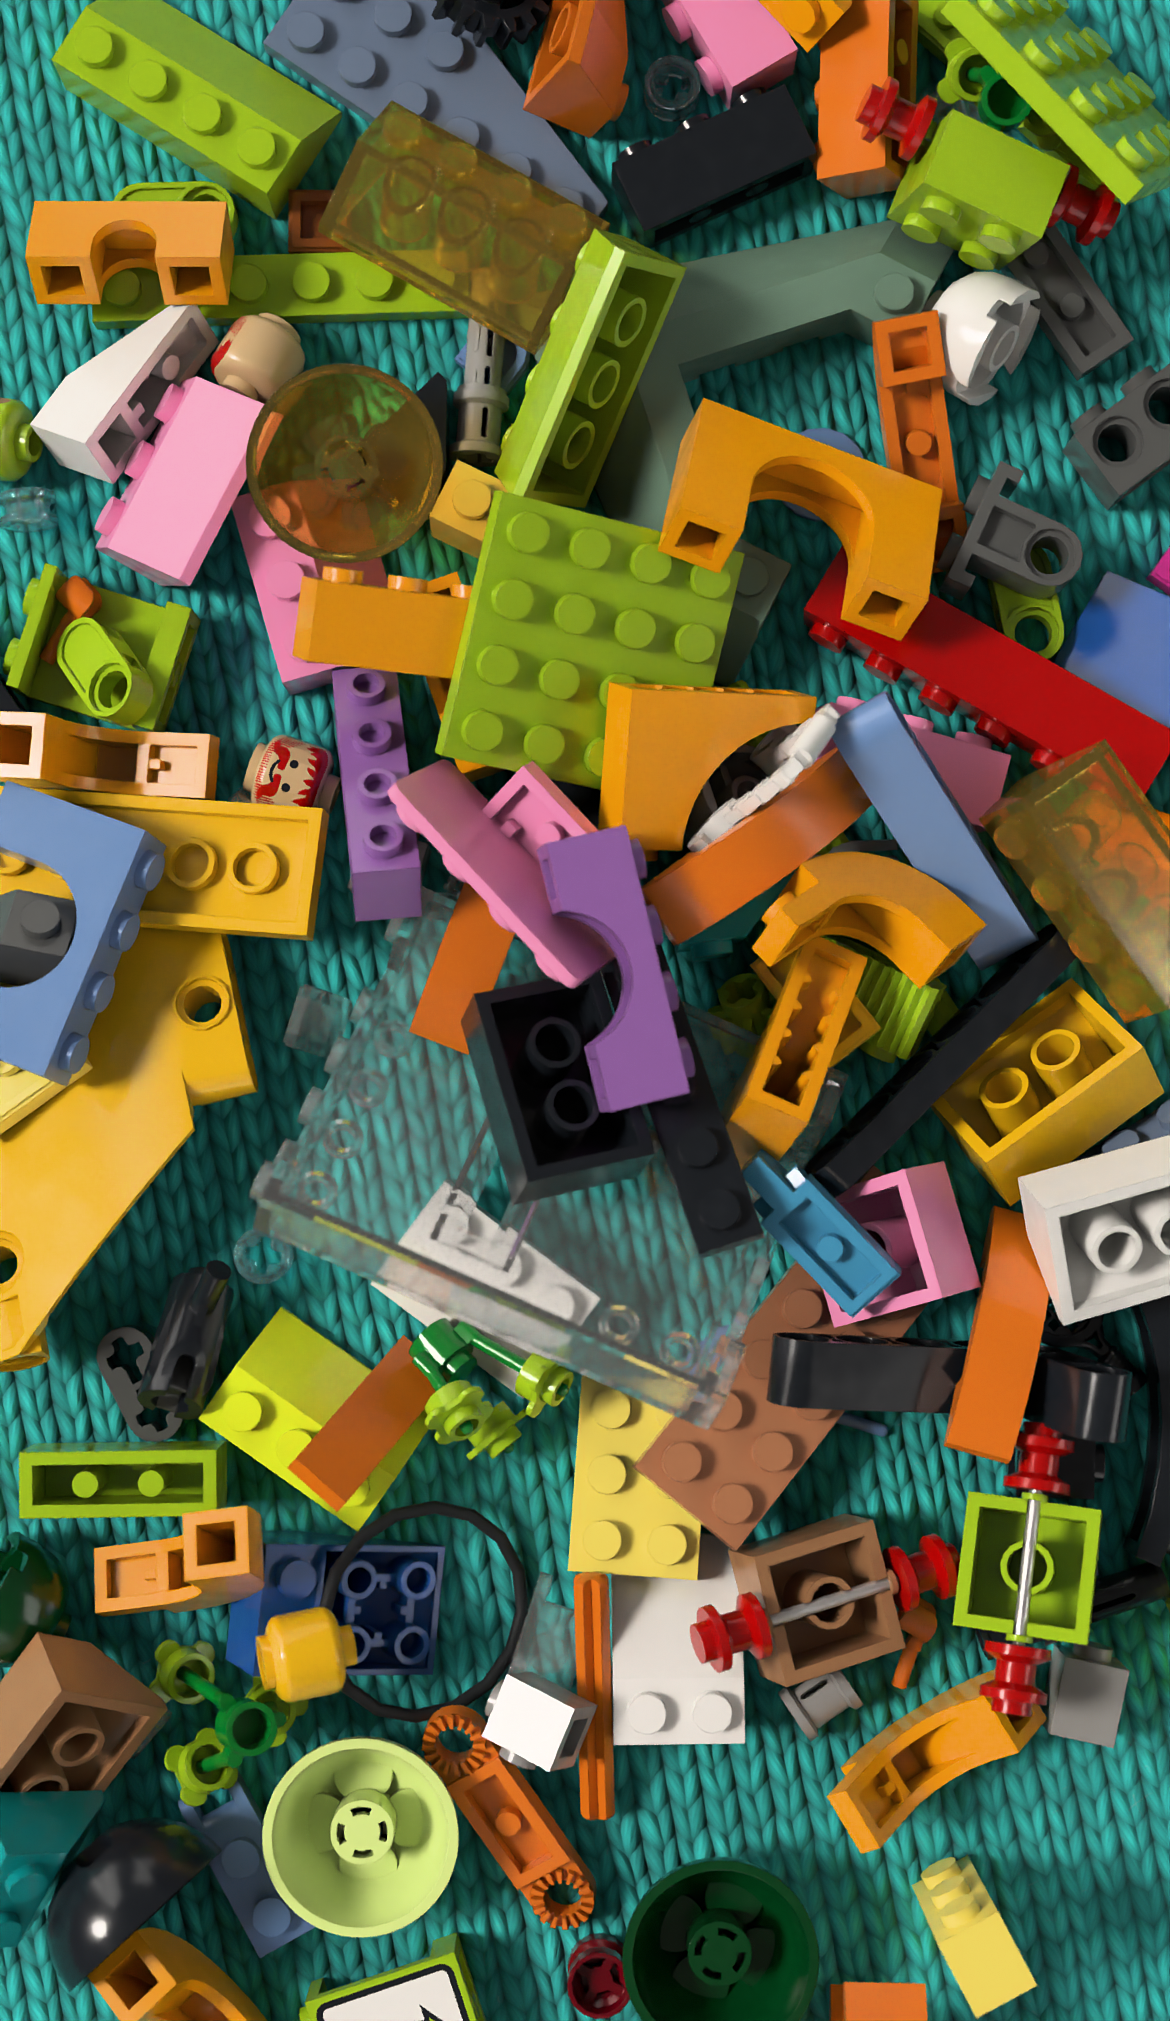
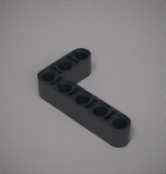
M794 1332L774 1333L767 1401L776 1405L805 1409L950 1414L955 1386L962 1377L969 1340ZM1040 1345L1023 1418L1032 1422L1044 1423L1045 1427L1080 1439L1110 1443L1126 1442L1133 1373L1059 1348Z

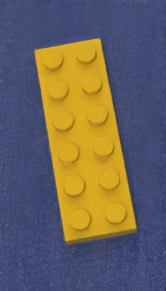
M0 786V795L4 786ZM30 788L144 829L166 845L163 853L165 857L163 875L158 885L146 894L138 914L140 927L313 941L329 814L323 808ZM0 852V895L20 889L74 900L69 886L60 875L8 857Z

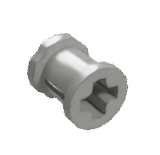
M841 1670L807 1680L793 1690L784 1687L778 1692L810 1742L819 1736V1727L848 1707L857 1710L864 1705Z

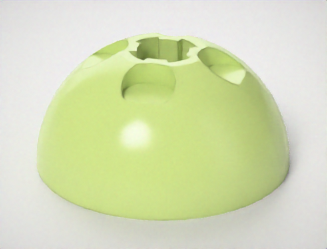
M355 1736L334 1740L317 1747L299 1759L287 1771L278 1783L268 1803L263 1821L262 1846L266 1868L274 1887L284 1902L297 1915L326 1932L346 1937L366 1938L388 1934L409 1925L422 1916L437 1901L447 1886L454 1870L459 1846L457 1814L450 1793L438 1773L425 1759L406 1746L391 1740L372 1736ZM353 1808H371V1812L359 1811L354 1813ZM380 1822H383V1832H382V1835H380V1834H381V1825H380Z

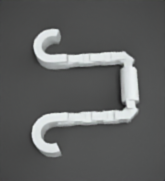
M828 703L800 726L794 724L771 730L750 756V760L767 776L771 777H767L755 786L753 791L747 792L737 801L731 798L718 808L694 833L687 844V848L692 852L702 850L756 811L760 805H764L775 797L777 792H781L791 785L800 772L813 765L835 733V725L841 714Z

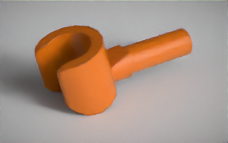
M72 576L59 588L55 595L68 612L60 620L59 625L39 656L51 665L57 659L58 642L65 628L76 619L82 617L92 618L102 607L100 593L84 577Z
M921 1597L917 1609L909 1612H903L899 1609L897 1612L901 1629L909 1633L905 1640L906 1648L902 1649L891 1682L893 1686L899 1689L907 1688L918 1652L921 1651L923 1643H927L937 1629L936 1610L932 1604Z

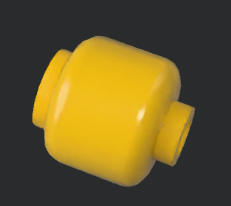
M319 1606L275 1615L268 1621L265 1635L256 1636V1653L263 1687L265 1690L275 1689L276 1694L285 1702H297L339 1692L344 1686L346 1679V1667L357 1664V1648L351 1625L339 1626L333 1612L325 1607Z

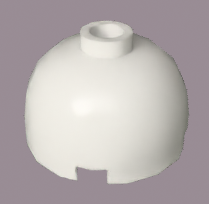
M973 272L953 282L945 291H936L929 298L922 312L938 310L947 376H942L943 388L947 392L967 404L979 406L991 399L998 389L988 383L1003 364L1011 375L1031 342L1039 320L1040 309L1032 306L1030 301L1040 298L1038 291L1019 280L999 273Z

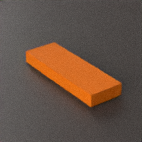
M405 1335L398 1340L288 1466L292 1473L337 1512L345 1505L423 1412L428 1399L435 1393L427 1377L412 1363L413 1358L409 1354L412 1342Z

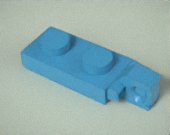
M763 1149L758 1151L743 1165L741 1171L744 1179L761 1196L753 1203L755 1210L762 1217L760 1224L849 1316L853 1318L901 1275L902 1268L811 1173L807 1175L797 1164L787 1172L781 1164Z

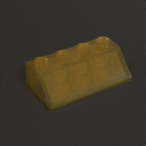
M391 100L358 138L319 222L318 232L536 355L551 335V319L567 296L576 274L575 262L581 248L590 240L594 228L608 232L610 223Z
M1104 739L1022 777L979 818V821L992 837L999 851L1004 854L1030 890L1035 901L1043 908L1066 940L1071 951L1079 958L1102 990L1109 1004L1117 1011L1126 1024L1170 1009V830Z

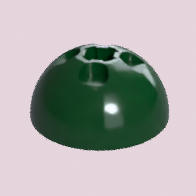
M709 1857L693 1860L669 1871L656 1881L641 1898L630 1918L625 1934L622 1959L623 1975L630 2000L642 2021H800L810 2004L816 1988L819 1974V1948L812 1921L797 1895L779 1877L765 1868L742 1859ZM718 1928L726 1929L731 1933L734 1932L735 1936L732 1938L727 1933L718 1932ZM704 1936L705 1939L702 1943V1947L700 1950H698L697 1948H699L700 1941Z

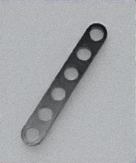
M1057 920L1048 924L1037 932L1038 941L1016 952L812 1157L803 1169L807 1175L811 1173L834 1198L840 1196L854 1185L1077 958L1083 949V944L1063 920Z

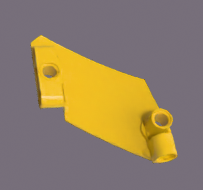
M140 927L134 944L128 951L122 952L113 974L115 979L113 996L105 1010L97 1013L89 1032L90 1048L87 1058L93 1068L0 1135V1263L9 1258H17L15 1274L8 1281L0 1284V1372L26 1370L40 1366L50 1360L45 1332L50 1314L131 1207L195 1131L193 1106H203L258 1092L257 1074L227 934ZM211 1002L221 1004L219 1013L213 1019L207 1022L194 1021L196 1012L203 1005Z

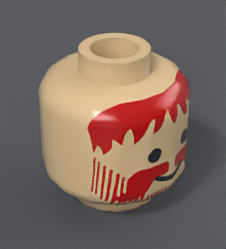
M260 313L259 315L241 316L232 324L212 355L211 370L216 381L226 389L275 409L285 400L305 366V355L300 345L301 339L292 325L274 314Z
M282 734L275 736L268 745L261 742L258 743L246 770L243 790L251 792L252 803L323 808L330 814L335 806L342 784L341 777L332 775L334 761L329 750Z

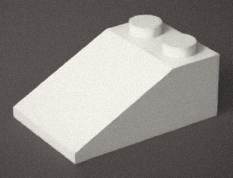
M713 1533L700 1534L698 1581L611 1574L614 1745L745 1744L743 1651L733 1654V1664L730 1670L718 1673L711 1666L710 1662L702 1664L699 1661L690 1637V1625L697 1623V1610L699 1607L710 1604L715 1607L720 1615L736 1610V1599L739 1592L728 1550L731 1548Z

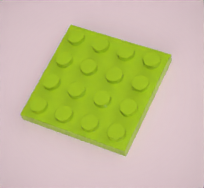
M950 0L940 11L1124 205L1170 187V121L1168 122L1152 105V102L1156 99L1154 92L1136 74L1128 72L1124 76L1108 59L1113 53L1108 43L1097 32L1087 26L1081 31L1065 14L1069 9V4L1066 0Z
M495 490L435 753L445 757L518 772L522 766L534 761L552 780L601 790L609 682L713 686L745 553L732 550L718 574L659 552L660 531Z

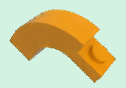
M0 711L1 782L6 783L8 780L25 787L215 801L220 746L219 737L211 734L111 729L75 723L47 713Z
M834 852L813 857L800 864L775 902L763 915L762 921L767 927L751 949L771 967L814 938L825 935L848 936L863 941L879 950L921 989L956 964L987 924L948 888L909 865L870 853Z
M247 1505L182 1514L183 1535L94 1548L95 1613L103 1617L164 1609L173 1613L232 1603L261 1591L264 1587L262 1517L260 1513Z
M995 1669L978 1675L937 1695L898 1719L872 1738L840 1767L845 1777L827 1795V1798L861 1854L879 1849L910 1813L937 1789L975 1767L1019 1753L1047 1720L1041 1707L1038 1704H1033L1031 1717L991 1711L992 1697L979 1695L980 1684L994 1680Z
M152 1927L136 1930L87 1976L120 2021H267L250 1998L211 1959L187 1941L162 1929Z

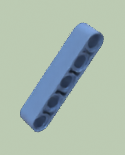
M885 690L837 719L836 731L832 738L912 866L948 888L987 924L967 949L978 968L983 971L1038 941V935L1026 911L891 695Z

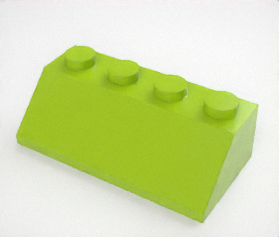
M163 0L94 1L84 8L51 59L66 90L275 220L289 200V190L297 188L342 118L340 110Z
M594 228L590 240L585 243L575 262L576 274L567 296L551 319V335L541 359L528 375L525 384L526 395L516 420L507 429L501 442L500 449L502 454L494 472L508 493L560 506L585 508L687 267L625 236Z

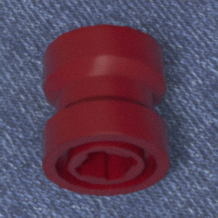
M605 1933L590 1934L580 1939L571 1949L568 1959V1996L577 2010L583 2015L595 2019L610 2018L621 2012L630 1999L623 1975L622 1959L624 1944L616 1937ZM602 1962V1964H600V1965H595V1966H593V1967H590L591 1965H593V1964H595V1963Z

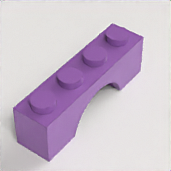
M622 825L544 844L537 849V854L552 915L574 919L595 930L611 947L620 968L622 988L616 1013L604 1031L584 1046L599 1111L613 1112L690 1093L687 1078L695 1075L694 1060L687 1039L685 1037L677 1038L671 1012L679 1009L678 994L671 973L669 971L661 972L655 946L663 943L662 927L654 905L645 906L639 880L647 877V867L639 840L637 838L629 840L627 827Z

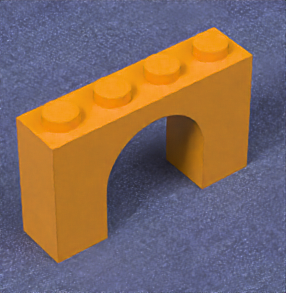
M703 398L680 443L658 551L719 574L744 530L748 504L750 502L774 499L796 504L822 519L836 533L845 549L848 559V574L841 619L901 641L929 599L943 489Z

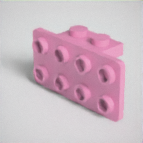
M445 759L405 776L391 786L388 790V796L397 806L396 810L400 819L413 831L423 834L443 855V862L450 873L462 882L469 883L489 904V911L495 921L504 929L516 933L535 953L538 966L548 977L574 989L616 958L605 939L591 927L574 919L552 915L537 849L548 842L599 830L534 761L522 766L490 801L476 789L453 763Z

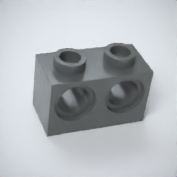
M1170 364L1158 373L1151 365L1145 367L1120 388L1125 395L1124 398L1108 410L1099 402L1070 425L1075 434L1062 452L1106 510H1109L1170 464V424L1156 421L1149 411V402L1154 400L1163 401L1170 406ZM1110 437L1119 441L1125 450V460L1113 462L1106 459L1099 451L1098 439Z

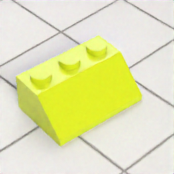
M283 1306L280 1307L238 1361L198 1418L357 1532L366 1522L429 1430L425 1424L427 1413L424 1409L338 1512L335 1511L292 1473L288 1466L370 1374L372 1369Z

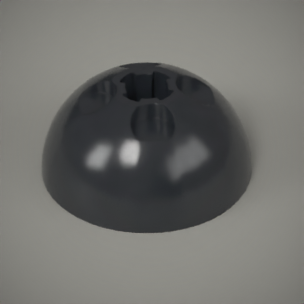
M146 1817L109 1827L63 1869L50 1905L48 1906L46 1925L50 1957L60 1980L67 1990L71 1992L129 1936L142 1927L203 1870L222 1849L211 1838L190 1825L166 1818Z

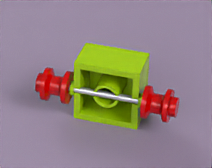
M891 76L886 79L882 87L872 83L866 91L855 117L856 122L864 125L861 139L872 143L881 134L898 141V157L909 161L886 216L902 224L901 229L907 236L929 244L938 241L959 251L958 256L964 263L981 270H993L995 268L1000 270L1042 239L1045 229L1051 228L1060 219L1076 227L1075 241L1084 246L1089 245L1095 237L1100 239L1106 238L1113 228L1120 213L1121 203L1114 200L1115 194L1104 183H1101L1095 190L1079 183V167L1071 163L1066 164L954 109L937 124L932 119L938 100L930 95H926L917 104H914L900 97V82Z
M1023 1422V1431L1018 1434L1015 1448L1020 1451L1018 1471L1005 1475L1003 1479L1004 1487L1029 1491V1493L1022 1492L1021 1499L968 1491L953 1625L1006 1633V1640L1012 1641V1644L985 1640L984 1651L996 1658L994 1680L980 1684L979 1695L992 1697L991 1711L1031 1717L1033 1704L1046 1705L1047 1694L1035 1686L1037 1665L1051 1661L1052 1650L1025 1646L1026 1643L1033 1644V1637L1089 1645L1103 1517L1102 1510L1050 1503L1049 1496L1042 1495V1493L1069 1496L1070 1485L1058 1477L1060 1457L1074 1453L1075 1442L1062 1439L1063 1433L1045 1427L1044 1423Z

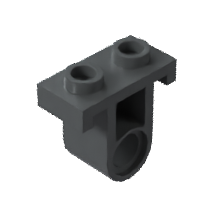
M1000 461L990 479L979 474L962 510L973 516L964 536L952 532L940 556L936 568L947 573L938 591L962 601L976 577L964 571L966 568L1024 596L1035 599L1050 598L1059 593L1079 570L1083 558L1081 542L1076 534L1065 525L1009 500V497L1019 484L1024 471ZM1044 548L1053 552L1059 561V572L1056 574H1044L1035 569L1031 562V550Z

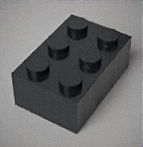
M600 970L574 989L550 978L475 993L460 1021L513 1205L636 1178L656 1154L641 1105L613 1112L599 1111L584 1046L601 1034L614 1017Z

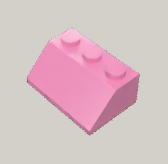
M197 376L183 380L179 387L173 383L170 384L155 409L154 417L161 422L150 443L141 440L126 464L124 473L130 476L131 479L120 500L112 496L99 515L95 530L102 535L95 549L160 586H190L280 412L268 405Z
M357 479L289 481L237 496L232 505V510L282 684L290 695L332 684V670L358 667L309 662L292 656L302 576L322 578L324 566L364 571L362 584L387 587V575L360 482Z

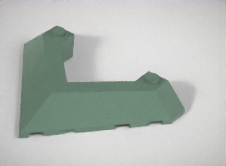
M889 220L679 263L687 267L593 487L607 518L662 532L680 443L695 415L684 383L698 379L699 375L731 364H734L736 367L782 352L784 347L815 337L822 339L841 332L873 347L872 322L922 312L954 249L938 241L933 244L917 241L902 231V224ZM570 286L508 298L513 314L518 324H520L534 354L536 364L539 363L551 335V319L557 308L564 302ZM740 538L733 550L745 553L714 679V684L720 687H727L735 682L792 567V564Z

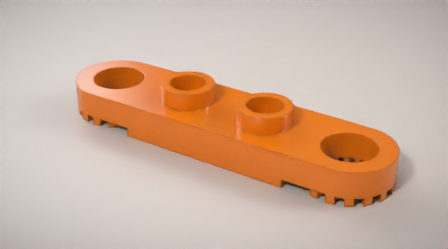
M449 1705L440 1708L428 1720L423 1734L422 1751L425 1753L426 1761H430L433 1769L440 1775L446 1784L450 1796L512 1884L524 1894L533 1907L535 1916L538 1914L543 1924L548 1922L550 1927L556 1929V1926L562 1927V1930H568L569 1926L574 1928L580 1927V1923L586 1922L594 1909L597 1886L593 1874L518 1767L499 1755L501 1746L482 1737L487 1724L482 1716L475 1710L462 1705ZM454 1726H457L459 1731L462 1728L465 1729L464 1733L466 1735L470 1734L473 1747L465 1752L448 1750L440 1742L439 1734L441 1730L446 1731L447 1727L454 1729ZM565 1880L567 1885L573 1883V1888H578V1894L582 1896L573 1904H559L549 1897L546 1891L549 1888V1884L551 1886L555 1885V1881H558V1884H562V1881Z

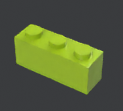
M227 1440L35 1443L19 1452V1519L182 1516L184 1513L222 1509L227 1505Z

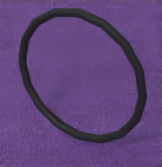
M435 1500L394 1508L358 1531L330 1568L320 1607H325L332 1611L341 1576L367 1541L397 1521L438 1514L469 1521L497 1543L513 1574L516 1611L505 1649L484 1679L450 1702L420 1709L383 1704L352 1683L346 1672L344 1686L341 1689L342 1692L375 1716L418 1723L429 1720L442 1707L449 1705L468 1706L494 1687L519 1649L529 1612L525 1569L506 1533L475 1509Z

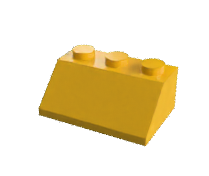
M1070 978L1021 1014L937 1099L931 1108L978 1172L1011 1207L1021 1199L1018 1177L1070 1163L1165 1092L1144 1047L1082 987Z

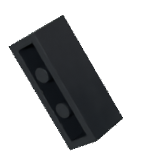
M785 84L768 92L764 87L752 89L738 97L732 103V108L711 118L706 113L693 116L681 123L675 129L674 135L655 144L651 140L639 141L627 147L618 155V161L612 163L611 187L639 244L651 249L812 175L817 150Z

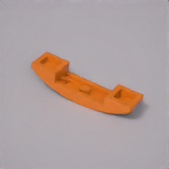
M930 310L872 322V340L877 399L887 468L943 489L932 568L933 574L944 572L936 568V565L952 532L964 536L967 529L966 513L962 510L964 503L958 497L942 376H947L938 310Z
M836 746L815 761L810 768L800 772L788 788L698 852L686 854L643 885L641 890L644 901L647 905H654L661 927L672 945H679L731 914L794 871L801 863L810 859L846 830L873 803Z
M464 882L409 1030L413 1034L467 1055L470 1053L460 1021L473 994L494 990L516 934L504 929L495 921L489 911V904L469 883Z
M993 1206L980 1268H984L981 1287L979 1288L963 1373L955 1386L943 1446L1008 1464L1013 1455L1032 1384L1044 1328L1049 1292L1027 1236L1024 1214Z

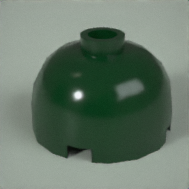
M12 1532L6 1537L14 1546L7 1554L0 1551V1667H12L37 1632L64 1637L72 1620V1615L64 1611L69 1597L64 1568L55 1555L41 1544L20 1532Z

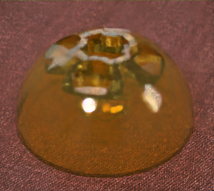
M323 365L307 370L287 381L273 393L261 408L251 429L247 444L246 474L248 486L255 506L263 520L281 540L305 555L327 562H366L382 557L401 547L420 530L428 519L438 498L442 482L443 454L441 441L428 410L421 400L402 382L385 372L364 365ZM361 479L366 482L365 484L362 482L358 486L350 488V492H348V486L358 483Z

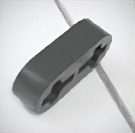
M136 1325L116 1328L105 1335L98 1346L96 1359L99 1370L134 1434L145 1441L159 1442L166 1440L182 1428L186 1419L175 1418V1413L170 1412L166 1415V1422L168 1424L166 1428H162L157 1421L146 1423L141 1413L147 1408L142 1406L137 1400L142 1380L137 1381L128 1364L117 1367L112 1358L120 1350L117 1342L119 1338L123 1337L128 1345L139 1342L144 1354L136 1359V1363L141 1374L144 1375L154 1337L148 1330Z

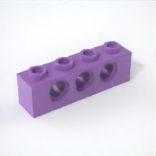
M367 668L332 670L335 725L355 922L422 916L421 870L417 835L415 831L410 829L400 819L396 810L397 806L388 796V790L397 780L409 775L397 672Z

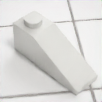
M170 305L67 375L30 425L59 465L114 484L125 470L126 464L141 440L146 441L160 423V420L154 417V412L166 389L172 383L179 387L183 380L193 378L219 341L197 305Z

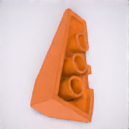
M551 0L549 4L550 11L546 16L522 110L591 138L609 120L615 122L619 118L628 97L629 86L622 83L628 61L625 0Z

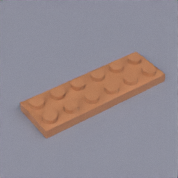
M873 1165L856 1184L885 1174ZM795 1260L632 1467L732 1550L737 1551L845 1412V1410L786 1407L767 1401L773 1334L778 1332L903 1337L929 1302L834 1328L823 1288Z

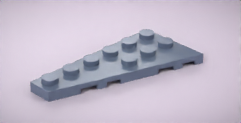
M293 0L263 42L267 54L572 261L591 236L594 228L597 227L607 213L608 201L548 122L539 116L522 110L526 98L525 92L486 42H484L482 48L475 46L473 33L464 30L458 37L453 36L451 30L454 22L449 17L435 20L431 16L437 4L436 0Z

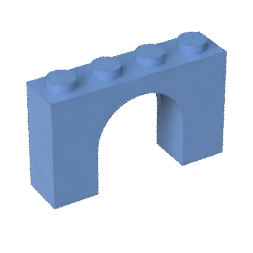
M8 780L0 795V852L8 857L60 875L72 892L76 905L77 922L75 935L68 952L50 973L27 985L0 987V1061L67 1087L72 1074H76L87 1059L90 1048L88 1035L97 1013L105 1010L113 996L115 988L113 974L122 952L128 951L137 938L140 928L138 914L146 894L158 885L165 867L163 853L166 845L144 829Z

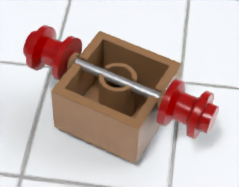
M845 1513L742 1545L737 1551L729 1549L728 1553L739 1592L736 1599V1610L720 1615L715 1607L710 1604L699 1607L697 1610V1623L690 1625L691 1642L699 1661L702 1664L710 1662L711 1666L718 1673L732 1668L733 1654L749 1650L756 1658L761 1677L789 1687L906 1648L895 1604L903 1612L915 1610L919 1606L920 1593L930 1590L942 1600L954 1597L957 1591L960 1556L953 1544L950 1542L944 1543L935 1533L921 1537L919 1552L906 1555L897 1545L885 1548L881 1552L874 1521Z

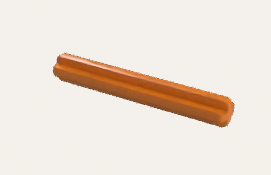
M603 1572L578 1573L574 1578L577 1695L598 1706L579 1751L580 1814L583 1818L590 1821L597 1819L608 1820L615 1814L609 1578Z

